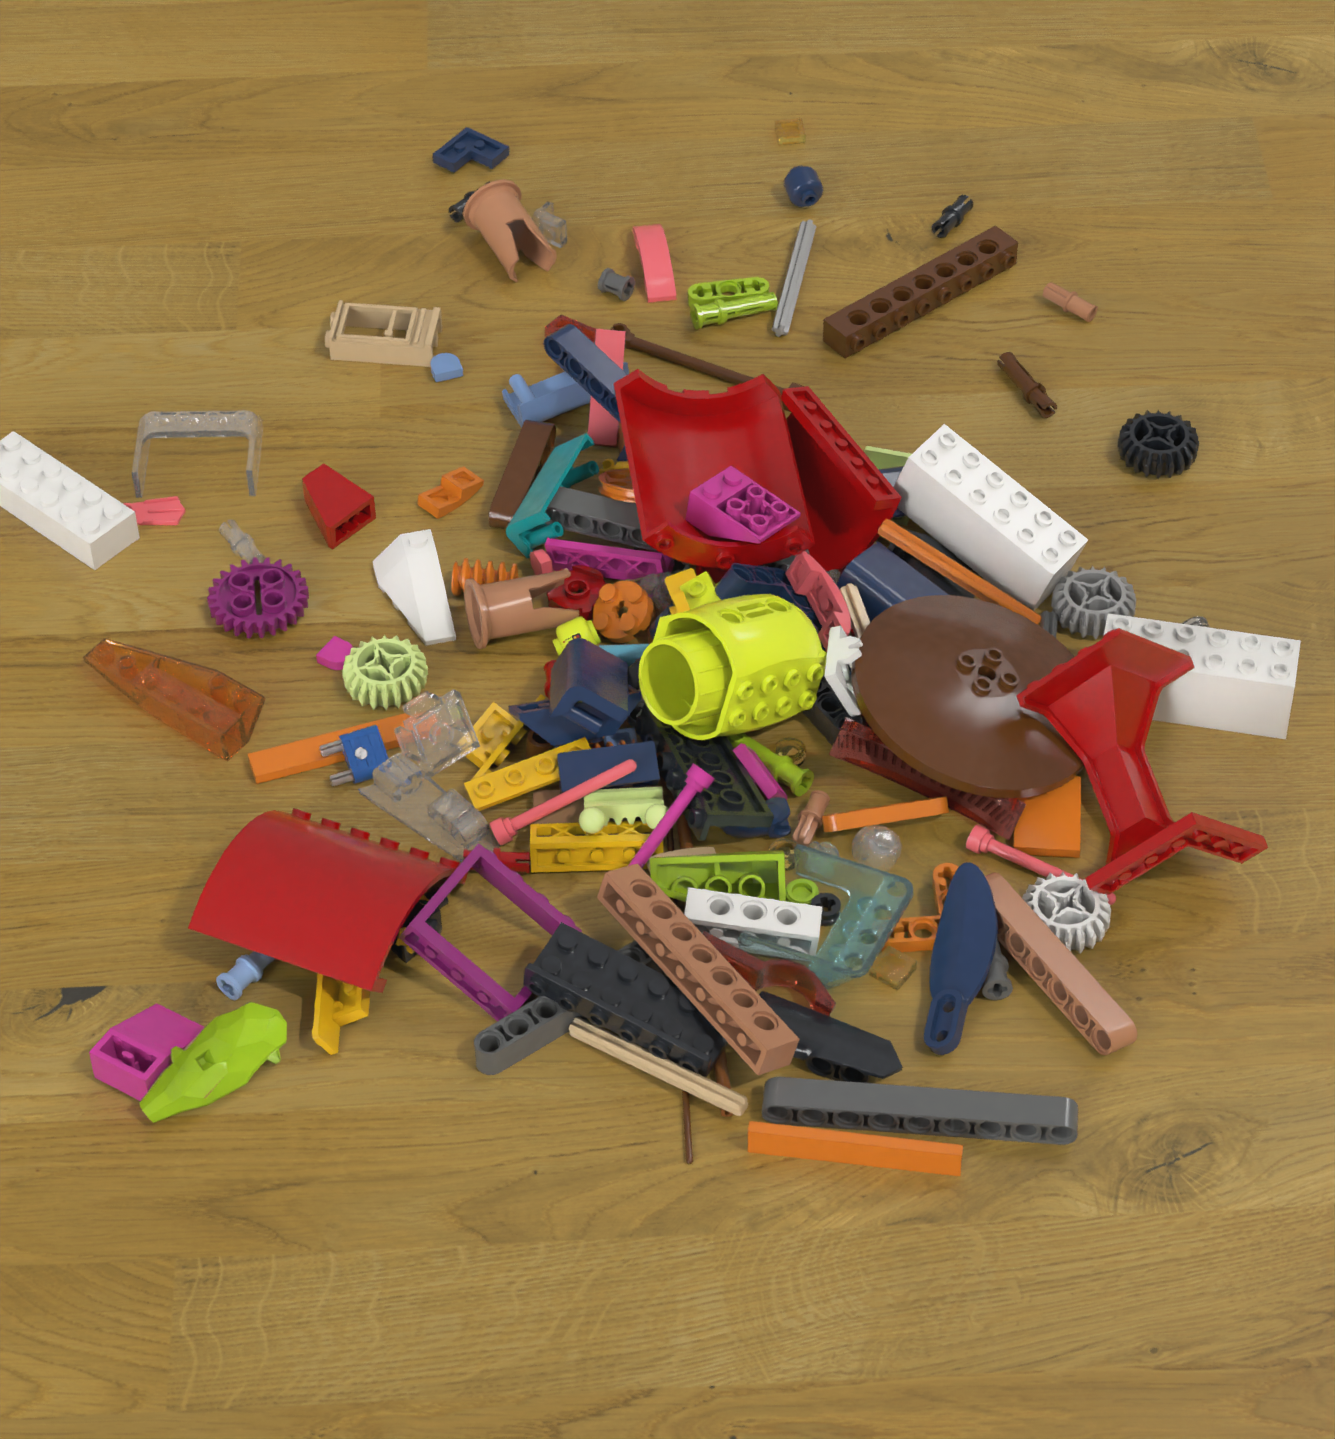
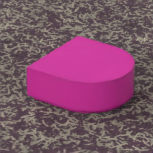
M334 636L316 654L317 663L333 670H343L345 656L350 655L353 646L349 642Z

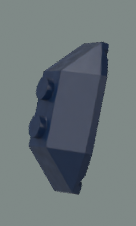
M628 685V712L621 723L588 704L577 701L575 705L603 720L602 726L596 734L561 715L549 718L550 699L508 706L509 713L557 748L583 737H586L588 743L602 741L605 736L614 735L642 699L639 690Z

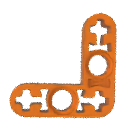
M943 863L936 866L933 870L932 888L937 910L936 916L886 919L876 925L874 943L880 951L884 953H902L933 950L944 907L943 904L948 892L945 877L952 881L958 866L952 863ZM926 929L932 935L928 938H920L914 933L917 930ZM905 932H908V938H905ZM886 934H892L893 938L889 939Z

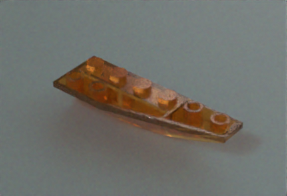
M104 638L83 656L84 661L135 704L157 720L227 762L250 741L265 703L263 695L216 669Z

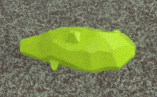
M248 1002L234 1011L216 1016L184 1050L177 1046L171 1049L172 1063L163 1070L145 1096L140 1100L139 1104L142 1111L155 1123L186 1110L210 1105L246 1085L252 1075L266 1060L274 1064L281 1061L279 1049L287 1040V1022L277 1009L253 1002Z

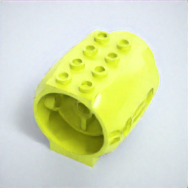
M772 594L743 595L704 604L689 611L660 617L653 642L647 646L640 659L638 671L639 686L643 699L652 714L663 723L671 725L682 735L696 740L736 735L777 724L797 715L801 711L812 709L817 698L816 694L821 679L825 673L827 653L822 650L819 636L812 622L797 606Z

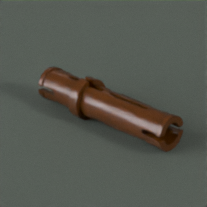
M1012 352L1003 353L999 357L1000 360L997 361L998 366L1021 390L1023 398L1028 404H1033L1043 418L1051 417L1055 413L1053 409L1057 410V404L1047 395L1046 388L1040 382L1037 383Z

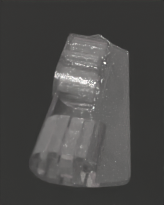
M403 753L393 755L373 770V785L358 789L359 794L459 862L464 860V849L473 850L478 843L491 851L494 848L500 847L496 838L490 834L486 819L471 803L454 789H449L447 792L426 775L425 771Z

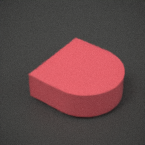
M539 549L530 553V561L535 575L553 572L552 560L545 550Z

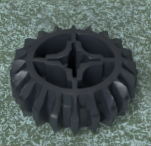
M1158 409L1156 413L1146 410L1144 415L1136 413L1133 419H1127L1126 424L1120 430L1117 447L1119 448L1120 460L1126 462V467H1133L1135 473L1144 472L1146 477L1156 475L1159 479L1161 475L1171 478L1173 473L1181 475L1183 470H1189L1197 458L1199 441L1196 428L1191 427L1190 421H1183L1182 415L1172 416L1171 411L1167 414L1160 413Z

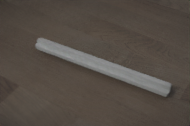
M810 219L807 222L802 221L799 226L772 325V331L776 332L775 336L777 337L787 335L789 332L816 231V226Z

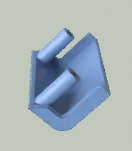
M623 362V371L628 375V363ZM566 372L530 386L527 385L520 374H515L509 379V384L514 392L509 394L506 389L502 391L505 403L521 428L525 420L543 422L588 404L591 399V395Z

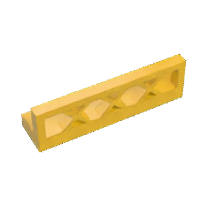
M621 821L620 825H616L615 822H608L599 832L591 834L582 830L579 823L530 824L531 873L602 871L626 867L650 836V834L641 833H649L654 829L650 828L647 823L643 824L642 821H634V824H629L628 821ZM544 835H552L551 837H537ZM663 840L652 856L663 853ZM647 864L642 869H648Z

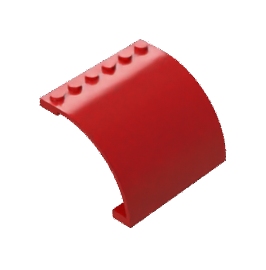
M809 386L783 389L780 399L791 411L786 420L815 541V546L808 549L809 555L834 580L842 574L854 558L871 547L879 538L878 530L881 524L886 519L891 520L902 497ZM705 567L716 583L728 571V569Z
M293 808L292 813L277 810L268 811L250 821L231 841L215 865L199 897L188 929L372 992L383 993L387 979L381 978L379 975L391 946L406 918L425 892L442 878L447 880L458 868L460 862L445 857H440L439 862L428 859L430 852L411 847L410 851L406 852L398 849L399 842L381 837L380 842L369 839L371 833L353 827L350 833L339 830L341 826L339 822L322 817L321 823L310 820L311 813ZM468 872L458 882L459 884H465Z

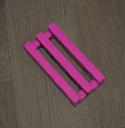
M742 743L733 749V752L768 799L781 797L787 800L788 796L753 749Z

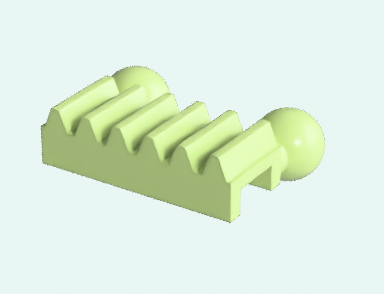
M662 786L598 789L584 797V810L579 816V825L585 832L593 834L599 832L607 825L610 818L614 819L616 825H620L623 818H627L629 824H634L636 817H640L643 824L647 823L650 828L655 829L669 809L664 805Z

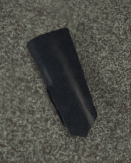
M766 991L760 992L759 996L800 1039L793 1057L805 1060L807 1068L814 1074L834 1081L868 1083L870 1076L885 1079L902 1071L903 1067L891 1041Z

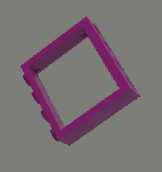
M478 843L398 938L496 1021H499L518 1010L532 992L528 987L523 986L517 995L513 997L425 922L472 867L549 934L553 935L561 922L580 932L582 930L575 925L569 916L562 914L552 906L543 894L536 892L525 883L517 872L510 870L499 861L491 850L485 849Z

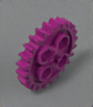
M254 557L252 564L241 560V567L239 568L231 564V572L221 570V579L214 578V587L208 588V605L211 617L216 620V625L223 624L225 632L234 628L235 636L240 635L244 631L249 639L253 633H258L259 637L263 638L264 633L267 631L275 636L277 628L287 631V623L296 625V616L304 617V608H308L309 592L306 579L301 578L300 570L293 571L292 564L282 567V560L280 559L274 564H270L269 557L263 563H259L257 557ZM256 580H260L262 615H257L254 584Z

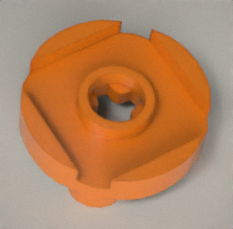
M626 580L614 584H606L599 591V597L593 609L592 623L595 629L608 640L615 643L630 642L635 639L633 635L637 634L640 630L645 631L649 626L654 610L652 599L648 596L646 590L633 581ZM624 606L628 608L627 613H623L621 618H619V610Z

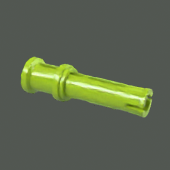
M774 292L726 302L716 299L710 304L700 306L697 303L690 306V316L692 324L697 330L707 324H725L728 319L777 310L778 301Z
M745 733L729 735L727 737L734 749L741 743L753 749L777 783L782 782L790 787L792 793L796 796H802L811 787L814 773L808 768L802 769L795 765L793 759L789 756L775 754L756 740L748 737Z

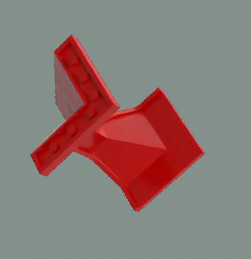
M1120 628L1107 632L1103 639L1092 646L1081 649L1077 656L1066 663L1055 666L1051 673L1040 680L1031 682L1027 685V689L1016 695L1020 707L1040 713L1051 722L1078 755L1086 768L1110 831V842L1106 865L1085 879L1089 890L1106 895L1113 893L1186 847L1241 864L1268 848L1266 840L1262 835L1194 812L1189 813L1176 822L1171 818L1145 753V743L1161 691L1168 684L1195 668L1190 656Z

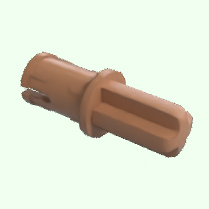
M1049 282L1043 290L1045 298L1063 307L1064 312L1070 311L1083 318L1086 322H1091L1097 313L1098 306L1078 297V293L1075 291L1069 292L1053 282Z
M820 790L812 791L805 809L799 812V822L792 835V841L796 843V847H808L816 830L823 825L822 816L830 803V797L825 792Z

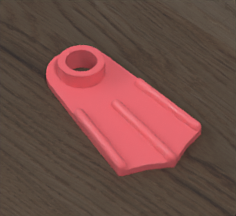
M178 496L145 500L144 502L123 503L135 511L137 525H178L186 512Z

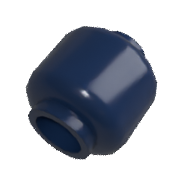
M794 167L784 179V188L791 203L795 206H812L823 195V185L817 172L812 167Z

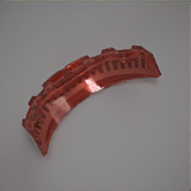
M845 717L829 753L830 756L882 776L927 798L947 796L949 809L977 822L1008 840L1026 806V803L1019 798H995L957 790L929 778L894 754L879 739L870 726H864Z

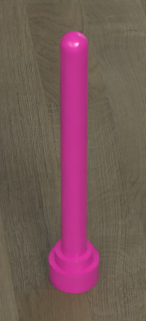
M694 763L686 773L688 776L685 780L686 786L628 866L638 864L641 868L644 867L697 792L701 793L704 788L708 789L714 781V777Z

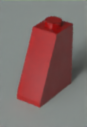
M323 463L302 478L305 502L328 547L332 550L376 519L374 496Z

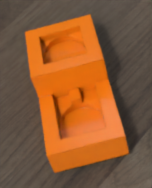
M463 466L442 475L440 486L419 494L417 505L439 519L469 500L483 486L484 480Z

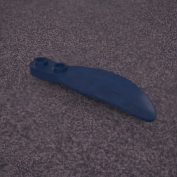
M969 862L960 865L952 878L931 957L929 985L933 999L925 1026L924 1041L930 1050L937 1055L948 1054L959 1045L968 1006L978 994L987 977L997 943V913L991 887L979 867Z

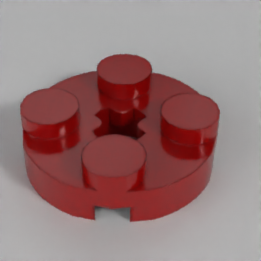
M575 565L569 571L571 576L564 579L563 585L547 591L548 607L579 610V617L581 616L588 621L593 618V609L599 597V591L607 583L604 581L603 574L597 569L584 565ZM578 589L583 590L582 593H572L578 591Z

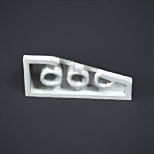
M431 529L400 534L373 560L378 587L392 599L393 606L397 610L400 609L404 614L409 626L425 646L456 640Z

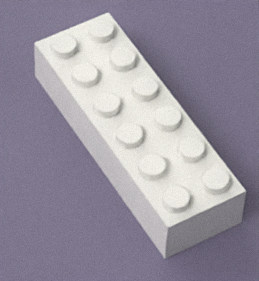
M13 431L0 440V506L94 570L140 538L135 511Z

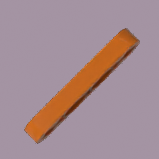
M947 796L823 815L824 832L949 813Z

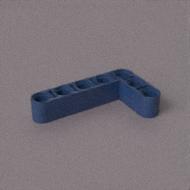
M733 563L715 587L716 594L722 600L757 594H772L781 597L797 606L807 615L817 634L822 628L807 597L795 593L785 574L786 571L782 569ZM820 641L822 650L826 652L822 642Z

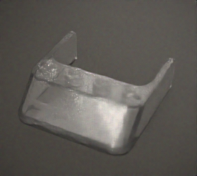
M247 410L151 411L143 415L138 425L132 467L136 498L143 497L150 440L152 438L246 437L249 440L246 467L249 496H256L263 435V420L261 416Z

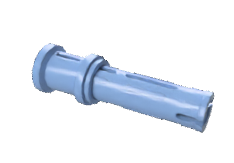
M255 951L250 955H241L231 970L227 973H221L216 978L217 985L224 995L232 1000H237L242 996L243 989L251 982L256 983L262 978L263 969L276 958Z

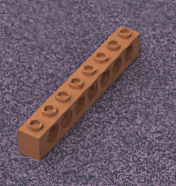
M638 864L605 872L597 896L598 900L757 1075H761L790 1065L800 1039Z

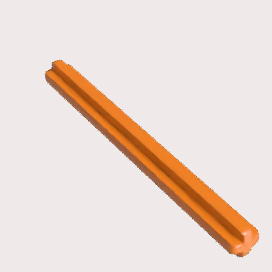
M886 519L881 524L878 530L880 536L983 601L1014 611L1037 625L1041 621V615L895 522Z

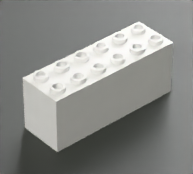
M945 424L908 457L894 485V489L902 497L897 507L985 580L1033 611L1053 592L1060 578L1067 576L1088 542L1087 538Z
M1108 613L1104 635L1111 630L1120 628L1188 655L1193 661L1195 668L1163 688L1159 695L1152 720L1286 739L1301 640Z

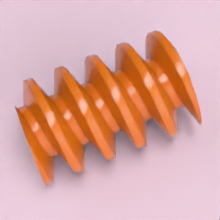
M464 558L461 566H458L456 561L452 572V593L455 596H459L462 590L464 592L466 579L474 578L480 585L518 578L517 564L513 563L510 571H506L505 562H501L498 570H494L493 561H488L485 569H482L480 559L476 560L473 567H470L468 558Z

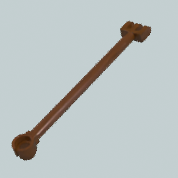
M617 323L611 327V330L625 331L624 349L630 350V348L737 385L754 379L753 377L637 338L625 324ZM792 382V384H791L788 388H796V387H804V386ZM776 386L780 390V394L782 395L783 389L785 388ZM783 403L784 410L791 412Z

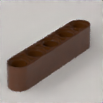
M525 420L490 507V527L507 528L552 452L556 439L555 424Z

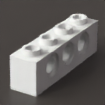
M688 887L684 915L713 945L815 959L820 935L822 907Z

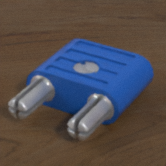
M377 725L340 735L339 740L319 747L323 757L343 751L349 768L347 771L330 776L332 786L353 781L356 784L392 772Z

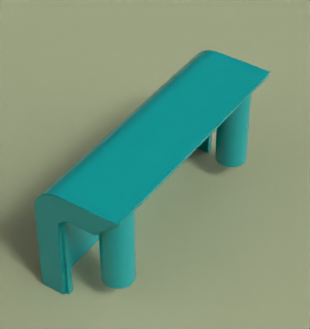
M587 433L553 449L506 528L507 537L527 559L530 558V553L534 551L535 547L544 544L547 538L555 539L563 535L564 530L559 522L549 525L545 524V522L551 519L545 511L559 487L571 488L572 485L599 473V467L595 461H589L576 468L572 466L580 451L595 444Z

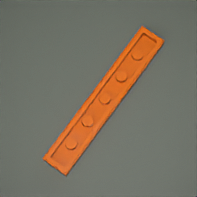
M430 706L247 755L256 784L346 761L343 751L323 757L319 750L321 745L337 741L339 736L377 725L385 749L389 750L443 736L442 727L434 707Z
M749 1121L748 1127L749 1153L951 1176L961 1175L963 1145L755 1121Z

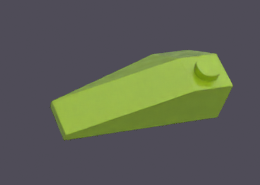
M783 850L650 858L651 879L668 897L686 902L688 887L786 901L785 856Z

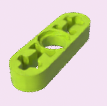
M761 277L693 284L688 289V305L691 306L697 303L700 306L713 303L716 299L726 302L769 293V282ZM733 292L735 294L731 296H726L722 293Z

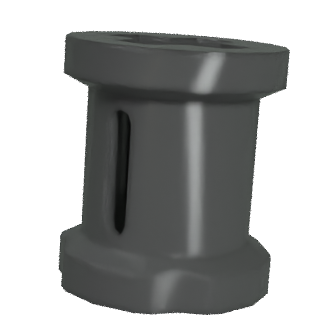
M606 268L598 281V289L601 292H610L618 295L619 299L627 301L631 297L635 288V279L633 277L618 275L611 268Z

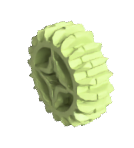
M384 634L382 639L376 640L371 637L370 642L360 641L358 648H351L350 655L345 656L342 675L345 688L353 700H359L362 706L370 703L373 710L378 706H383L387 710L391 705L399 708L401 702L411 704L412 697H420L421 689H424L427 683L428 666L426 665L424 653L420 652L417 644L411 645L409 639L400 641L397 635L392 639H387Z

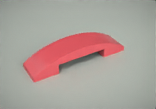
M661 224L634 226L633 235L643 268L648 303L676 300L672 264Z
M596 329L595 345L623 370L625 331ZM591 396L587 434L593 439L594 445L616 447L619 421Z
M803 551L795 557L785 574L795 593L805 595L822 625L818 636L827 652L830 628L841 625L848 636L851 629V617L845 599L832 578L812 556Z

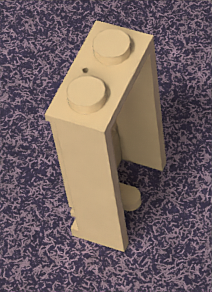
M339 300L336 312L331 313V330L326 331L325 347L330 348L331 360L431 367L433 347L438 346V333H442L441 307H433V310H426V308L418 309L415 307L358 303L344 304L343 300ZM346 326L388 329L384 332L385 337L344 334ZM392 330H407L406 337L392 338Z

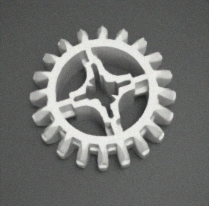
M1064 871L1060 877H1055L1049 873L1046 880L1038 877L1035 885H1029L1026 894H1023L1022 899L1069 951L1075 949L1081 954L1084 946L1093 949L1096 941L1102 942L1105 932L1109 929L1111 908L1110 904H1108L1107 895L1089 890L1086 879L1080 880L1077 873L1073 877L1066 876Z

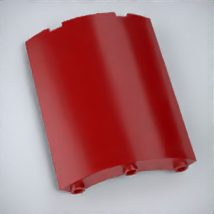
M640 369L634 370L613 383L644 542L662 554L678 561L721 569H729L733 563L756 566L799 555L803 551L815 546L785 411L780 399V390L764 374L744 383L727 387V392L709 394V390L683 389L682 393L669 390L667 385L650 378ZM730 466L801 513L799 518L761 543L708 536L685 520L690 491Z

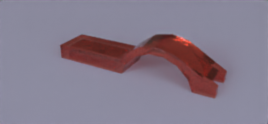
M706 931L702 933L755 991L763 987L776 985L789 987L801 993L810 1003L812 1010L830 1016V1013L835 1009L836 1002L816 974L803 964L788 959H771L764 962Z

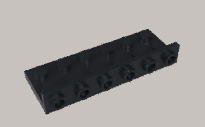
M646 703L643 704L641 714L636 718L635 730L643 742L653 741L655 743L658 770L673 797L676 799L686 786L685 780L688 777L686 773L693 763L715 778L708 789L704 788L701 793L697 792L683 811L688 825L693 830L698 841L706 840L710 826L720 828L726 826H743L747 828L771 827L774 815L746 768L733 752L734 748L727 736L706 740L688 738L675 730L671 725L657 719Z
M562 922L533 964L528 963L525 968L523 985L528 987L532 993L550 998L563 1009L570 1012L575 1011L588 1018L595 1026L605 1027L617 1033L624 1041L636 1043L648 1049L657 1058L668 1059L680 1067L687 1068L706 1078L728 1044L724 1037L669 977Z

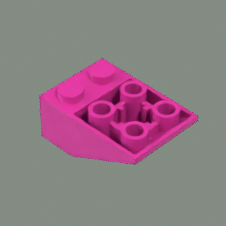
M730 466L690 491L685 520L708 536L761 543L799 518L801 513Z
M156 1003L110 1028L90 1050L89 1055L94 1077L140 1101L163 1070L172 1063L171 1049L177 1046L184 1050L205 1027Z

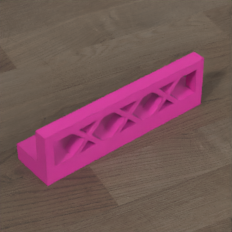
M547 538L544 544L546 553L552 560L553 571L568 568V571H570L572 566L584 565L597 569L603 574L604 578L666 586L665 578L671 575L675 565L673 558L656 552Z

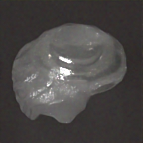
M882 825L862 828L855 835L852 842L853 858L856 859V864L867 872L876 870L887 872L896 864V860L901 855L902 844L900 838L894 831Z

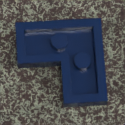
M466 127L432 155L434 164L455 173L471 159L493 169L510 154L509 146Z

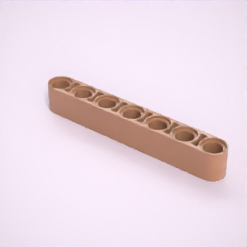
M994 872L986 875L985 877L991 887L996 907L997 939L1097 1052L1102 1055H1109L1133 1044L1137 1039V1029L1131 1018L999 873Z

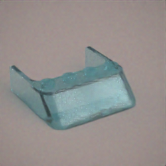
M797 844L794 849L796 874L844 890L850 896L849 902L816 956L742 932L738 937L740 962L816 989H831L857 979L870 970L912 900L914 894L913 885L904 877Z

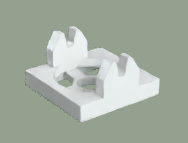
M840 625L829 630L824 677L848 714L852 717L861 715L862 712L854 695L852 677L848 665L851 668L852 662L862 656L859 647H862L863 643L859 638L847 636Z

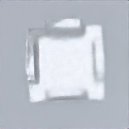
M453 689L439 697L426 691L402 706L404 713L411 717L403 721L405 728L399 726L394 729L402 754L418 763L423 776L431 778L480 747L460 692Z

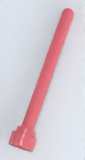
M632 759L626 760L512 819L510 817L505 819L500 817L490 822L491 830L498 843L503 846L513 840V836L518 834V830L634 772L637 764Z
M975 825L968 837L966 849L977 854L981 852L986 854L989 851L1044 877H1048L1049 873L1055 877H1060L1063 870L995 840L994 835L990 834V830L980 825ZM1064 871V873H1065L1066 876H1068V877H1073V876H1074V875H1072V874H1070V873ZM1115 894L1107 895L1108 904L1113 905L1116 901Z

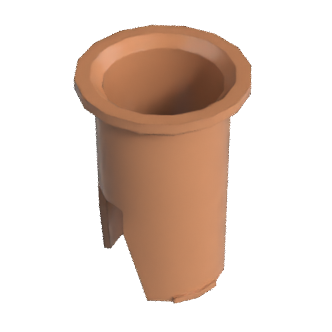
M502 179L492 181L474 192L465 204L463 217L465 223L470 228L480 231L507 271L509 278L517 282L518 279L514 272V266L519 260L517 251L522 250L528 259L546 271H549L552 265L555 264L557 256L555 249H552L522 205L520 188L513 181Z
M568 568L551 573L482 585L477 583L474 578L466 579L464 584L465 610L470 633L478 649L486 648L490 639L557 628V626L579 617V610L551 607L533 609L532 598L564 584V579L571 576Z

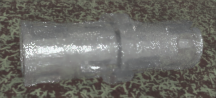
M227 520L232 529L223 522L219 532L229 542L232 552L236 556H240L248 564H252L254 557H257L259 563H263L266 557L254 545V539L249 534L244 533L236 521Z

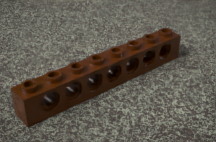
M996 225L823 319V342L845 359L860 352L867 346L1016 265L1018 242Z

